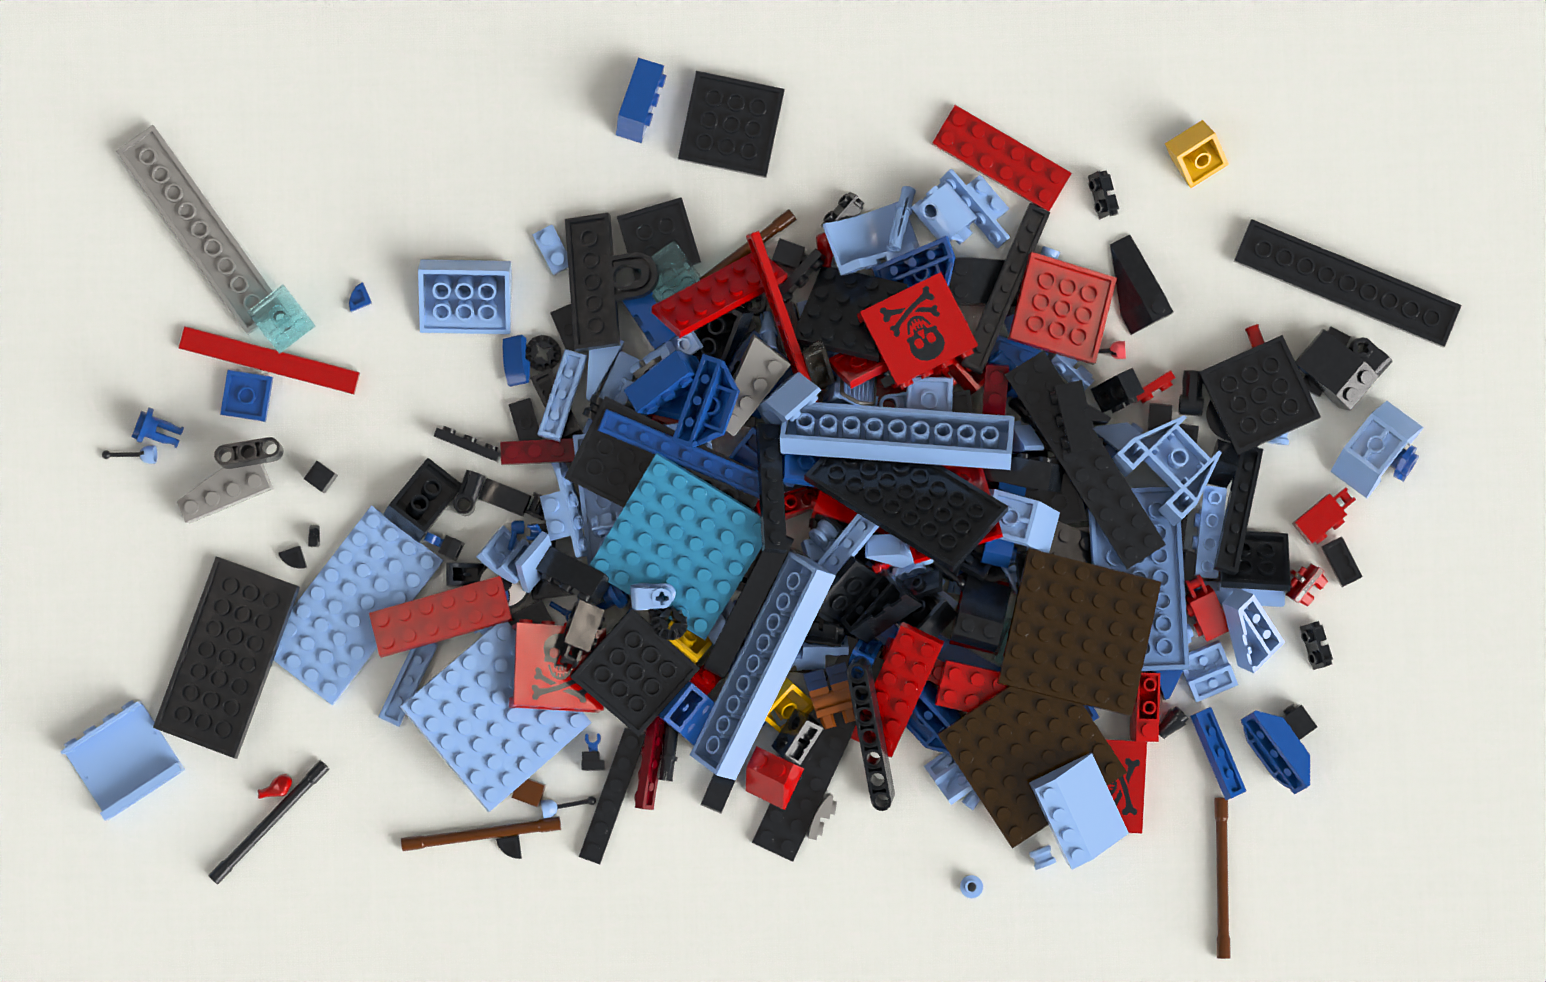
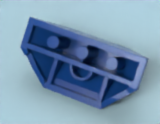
M945 236L872 267L875 277L908 284V288L941 272L949 286L955 255L948 236Z
M705 354L702 355L672 441L695 448L725 434L740 393L725 361Z
M927 681L906 727L925 748L950 755L937 733L961 718V715L956 709L935 705L938 690L931 682Z
M1257 710L1243 717L1241 724L1243 725L1246 741L1272 777L1284 787L1289 788L1293 794L1310 786V754L1284 718Z

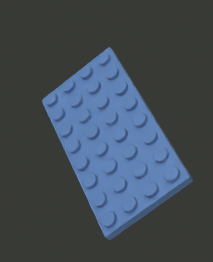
M1170 487L1131 488L1166 545L1126 569L1088 509L1091 564L1161 582L1142 671L1188 670L1190 667L1181 521L1173 526L1158 511L1175 492Z

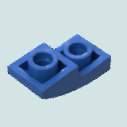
M523 335L503 339L504 371L507 384L510 387L529 383L530 361L525 359L527 338Z

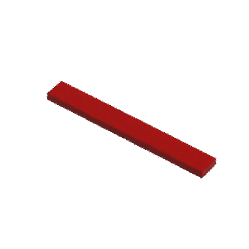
M760 232L748 234L746 239L789 363L791 364L793 374L800 372L811 381Z
M185 326L179 344V349L353 395H355L360 372Z

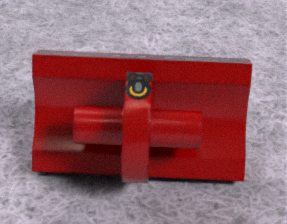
M1312 563L1307 568L1302 566L1298 572L1291 569L1290 575L1293 577L1291 579V588L1285 595L1289 599L1308 607L1314 600V596L1308 592L1314 585L1317 589L1321 590L1328 583V580L1323 575L1325 571Z

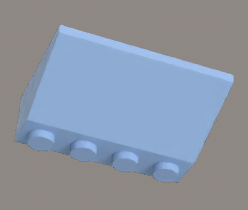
M420 260L418 268L420 333H511V261Z
M1092 753L1029 783L1062 855L1072 870L1093 860L1129 834Z

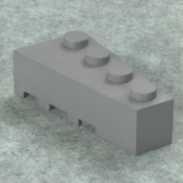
M752 334L738 369L733 376L740 393L726 429L732 436L737 434L791 365L787 359L754 334Z
M247 449L244 452V458H250L254 454V449ZM264 464L234 469L221 468L179 499L177 503L185 523L190 524L273 490V486Z

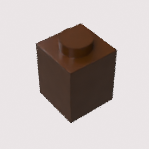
M528 778L513 791L512 798L538 807L546 784Z

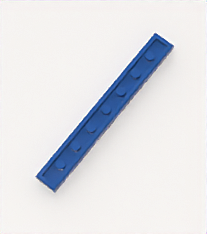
M606 409L598 431L655 455L658 452L674 463L736 487V489L759 498L758 472L699 447L691 448L672 441L673 436Z

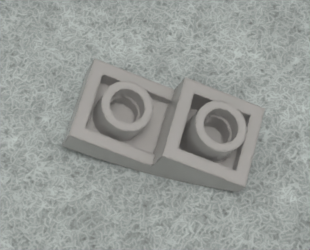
M828 795L819 806L812 820L808 839L817 840L818 835L822 836L824 822H820L821 817L830 819V814L835 815L837 801H833V795Z

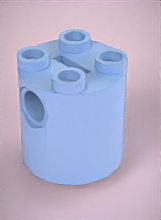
M945 180L938 186H934L926 193L927 196L923 200L920 199L911 207L916 216L937 240L948 236L950 242L954 239L960 245L973 234L970 230V225L977 219V216Z

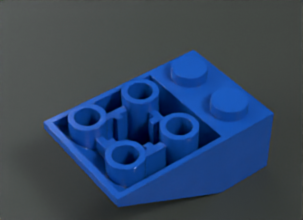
M688 682L662 710L658 717L694 746L715 702L694 684Z

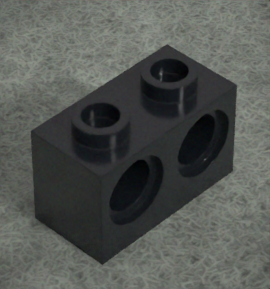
M1133 368L1119 373L1090 389L1101 412L1105 413L1111 410L1112 414L1125 408L1123 403L1125 406L1137 402V396L1144 393Z
M795 708L771 747L783 759L800 766L823 730V727L811 715Z

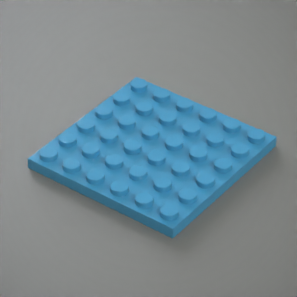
M657 452L589 566L605 573L609 578V583L631 595L630 586L633 584L668 583L675 588L676 596L668 607L673 605L677 611L682 609L683 615L687 617V630L705 640L762 548L760 514ZM661 592L659 595L663 596L664 600L668 598V596L664 595V592Z

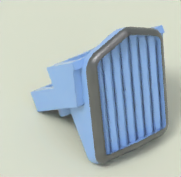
M837 375L836 382L824 394L822 403L877 406V376L851 389Z

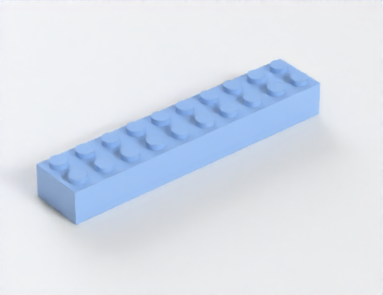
M815 402L810 407L807 405L803 406L800 409L802 414L793 422L788 420L782 422L780 451L783 454L1010 470L1014 416Z
M789 551L690 753L691 757L717 776L736 780L836 576L808 557Z

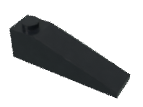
M1128 235L1110 244L1113 270L1117 278L1116 290L1120 306V316L1130 335L1172 315L1174 312L1132 236Z

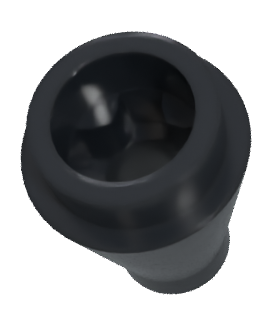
M1179 707L1170 708L1159 724V735L1163 739L1167 738L1185 726V722L1189 718Z

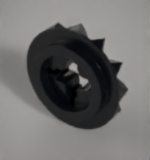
M546 335L536 336L526 345L525 358L530 361V366L533 369L544 371L549 368L553 369L558 364L561 357V349L557 341L552 337ZM537 345L543 349L551 347L546 353L549 361H546L543 357L534 359L539 353Z
M673 605L656 610L651 619L654 632L666 640L679 639L685 634L688 627L687 617L683 615L682 609L677 611ZM671 616L672 622L674 623L672 624L670 629H668L669 625L666 620L668 619V617Z

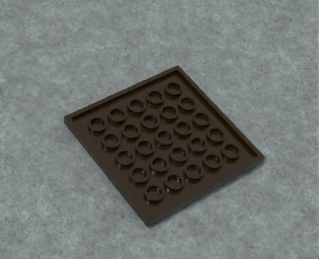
M1030 548L1027 549L997 683L1132 716L1161 582Z
M1010 686L937 733L1012 849L1049 825L1029 784L1030 782L1089 753H1092L1107 786L1127 773L1084 705Z

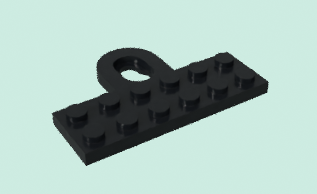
M608 212L565 219L574 350L579 352L620 346L617 302L643 298L652 293L659 282L658 266L651 257L644 253L633 252L614 255L611 215ZM631 267L641 270L642 276L639 280L633 281L626 287L617 285L616 275L622 268Z

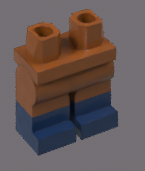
M845 662L825 668L832 690L828 688L823 669L803 674L817 719L820 718L825 730L836 727L833 714L842 712L845 724L855 721Z

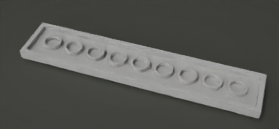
M154 125L116 151L246 334L249 335L285 309Z

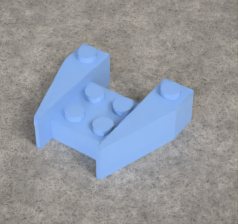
M1185 415L1131 439L1112 458L1119 471L1125 477L1144 460L1175 492L1158 509L1173 526L1180 522L1197 505L1222 453L1219 450L1210 458L1179 426L1187 418Z

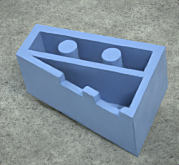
M1237 588L1222 605L1237 665L1255 673L1285 642L1255 595Z

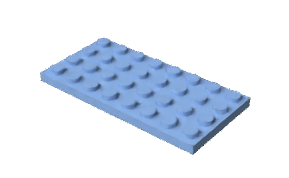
M371 505L293 606L274 661L328 703L334 705L377 649L369 613L413 601L444 560L422 543H418Z

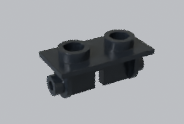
M1107 170L1097 171L1089 175L1088 185L1093 194L1094 208L1098 213L1099 220L1109 215H1118L1119 206L1116 195H1108L1107 193L1114 190L1111 175L1107 173Z
M852 192L843 195L838 201L839 205L834 211H830L825 215L824 222L820 226L823 228L824 223L844 220L846 215L849 218L857 216L865 203L857 198L858 195Z
M813 621L804 639L805 643H819L830 647H841L846 635L844 633V626H841L839 623L824 622L823 629L819 628L820 621Z
M1316 621L1300 626L1301 638L1305 643L1308 660L1313 670L1332 665L1331 660H1333L1329 644L1321 646L1320 643L1327 640L1323 624L1320 625V622Z

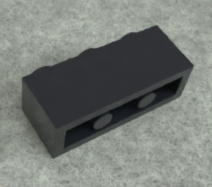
M551 546L536 567L543 582L549 585L554 583L564 593L570 595L572 592L577 595L579 600L586 603L592 602L598 605L611 585L605 573Z

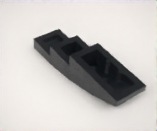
M551 368L530 377L545 409L555 381ZM571 409L561 439H573V435L583 434Z

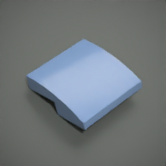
M503 525L476 557L494 573L516 584L520 579L515 562L530 544L525 538L521 541L516 538L513 550H508L511 532Z
M1219 640L1189 652L1190 669L1183 670V674L1195 702L1238 685Z
M943 752L924 766L951 805L973 790L952 756Z

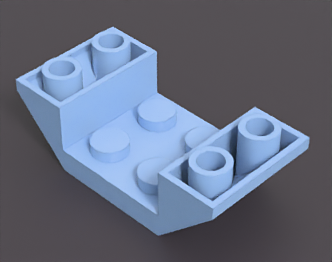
M797 372L788 377L764 398L757 409L766 424L781 426L782 422L788 420L793 422L802 414L800 409L803 406L807 405L810 407L819 399L817 394L821 392V389L800 372Z
M1386 401L1370 414L1346 444L1332 467L1331 473L1367 499L1381 482L1380 477L1406 444L1410 446L1423 427Z
M989 489L991 496L1008 506V512L999 521L1003 537L998 539L1027 546L1026 551L1030 548L1049 553L1060 512L1037 500L996 489Z

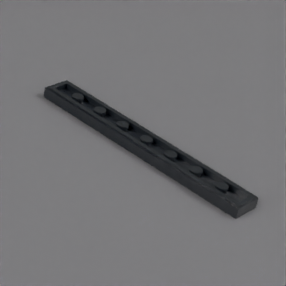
M1031 203L1028 205L973 333L978 346L972 349L974 354L962 359L961 366L980 375L983 373L1023 279L1029 254L1034 252L1051 212Z

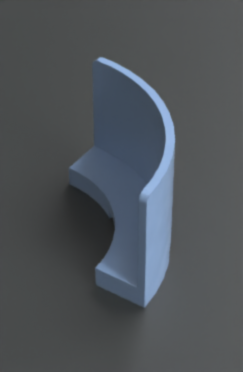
M899 201L865 214L823 224L841 275L853 274L864 268L865 270L871 269L881 264V260L886 259V261H889L920 247L911 221L908 218L900 252H891L886 248L896 214L895 205Z

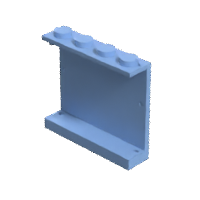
M131 700L121 707L123 709L122 712L117 715L111 713L102 719L104 722L97 728L93 725L83 732L85 736L79 740L76 738L71 739L64 744L65 749L60 751L61 754H66L101 808L102 812L100 814L105 821L110 820L185 771V768L161 731L153 728L155 722L141 701L134 702Z

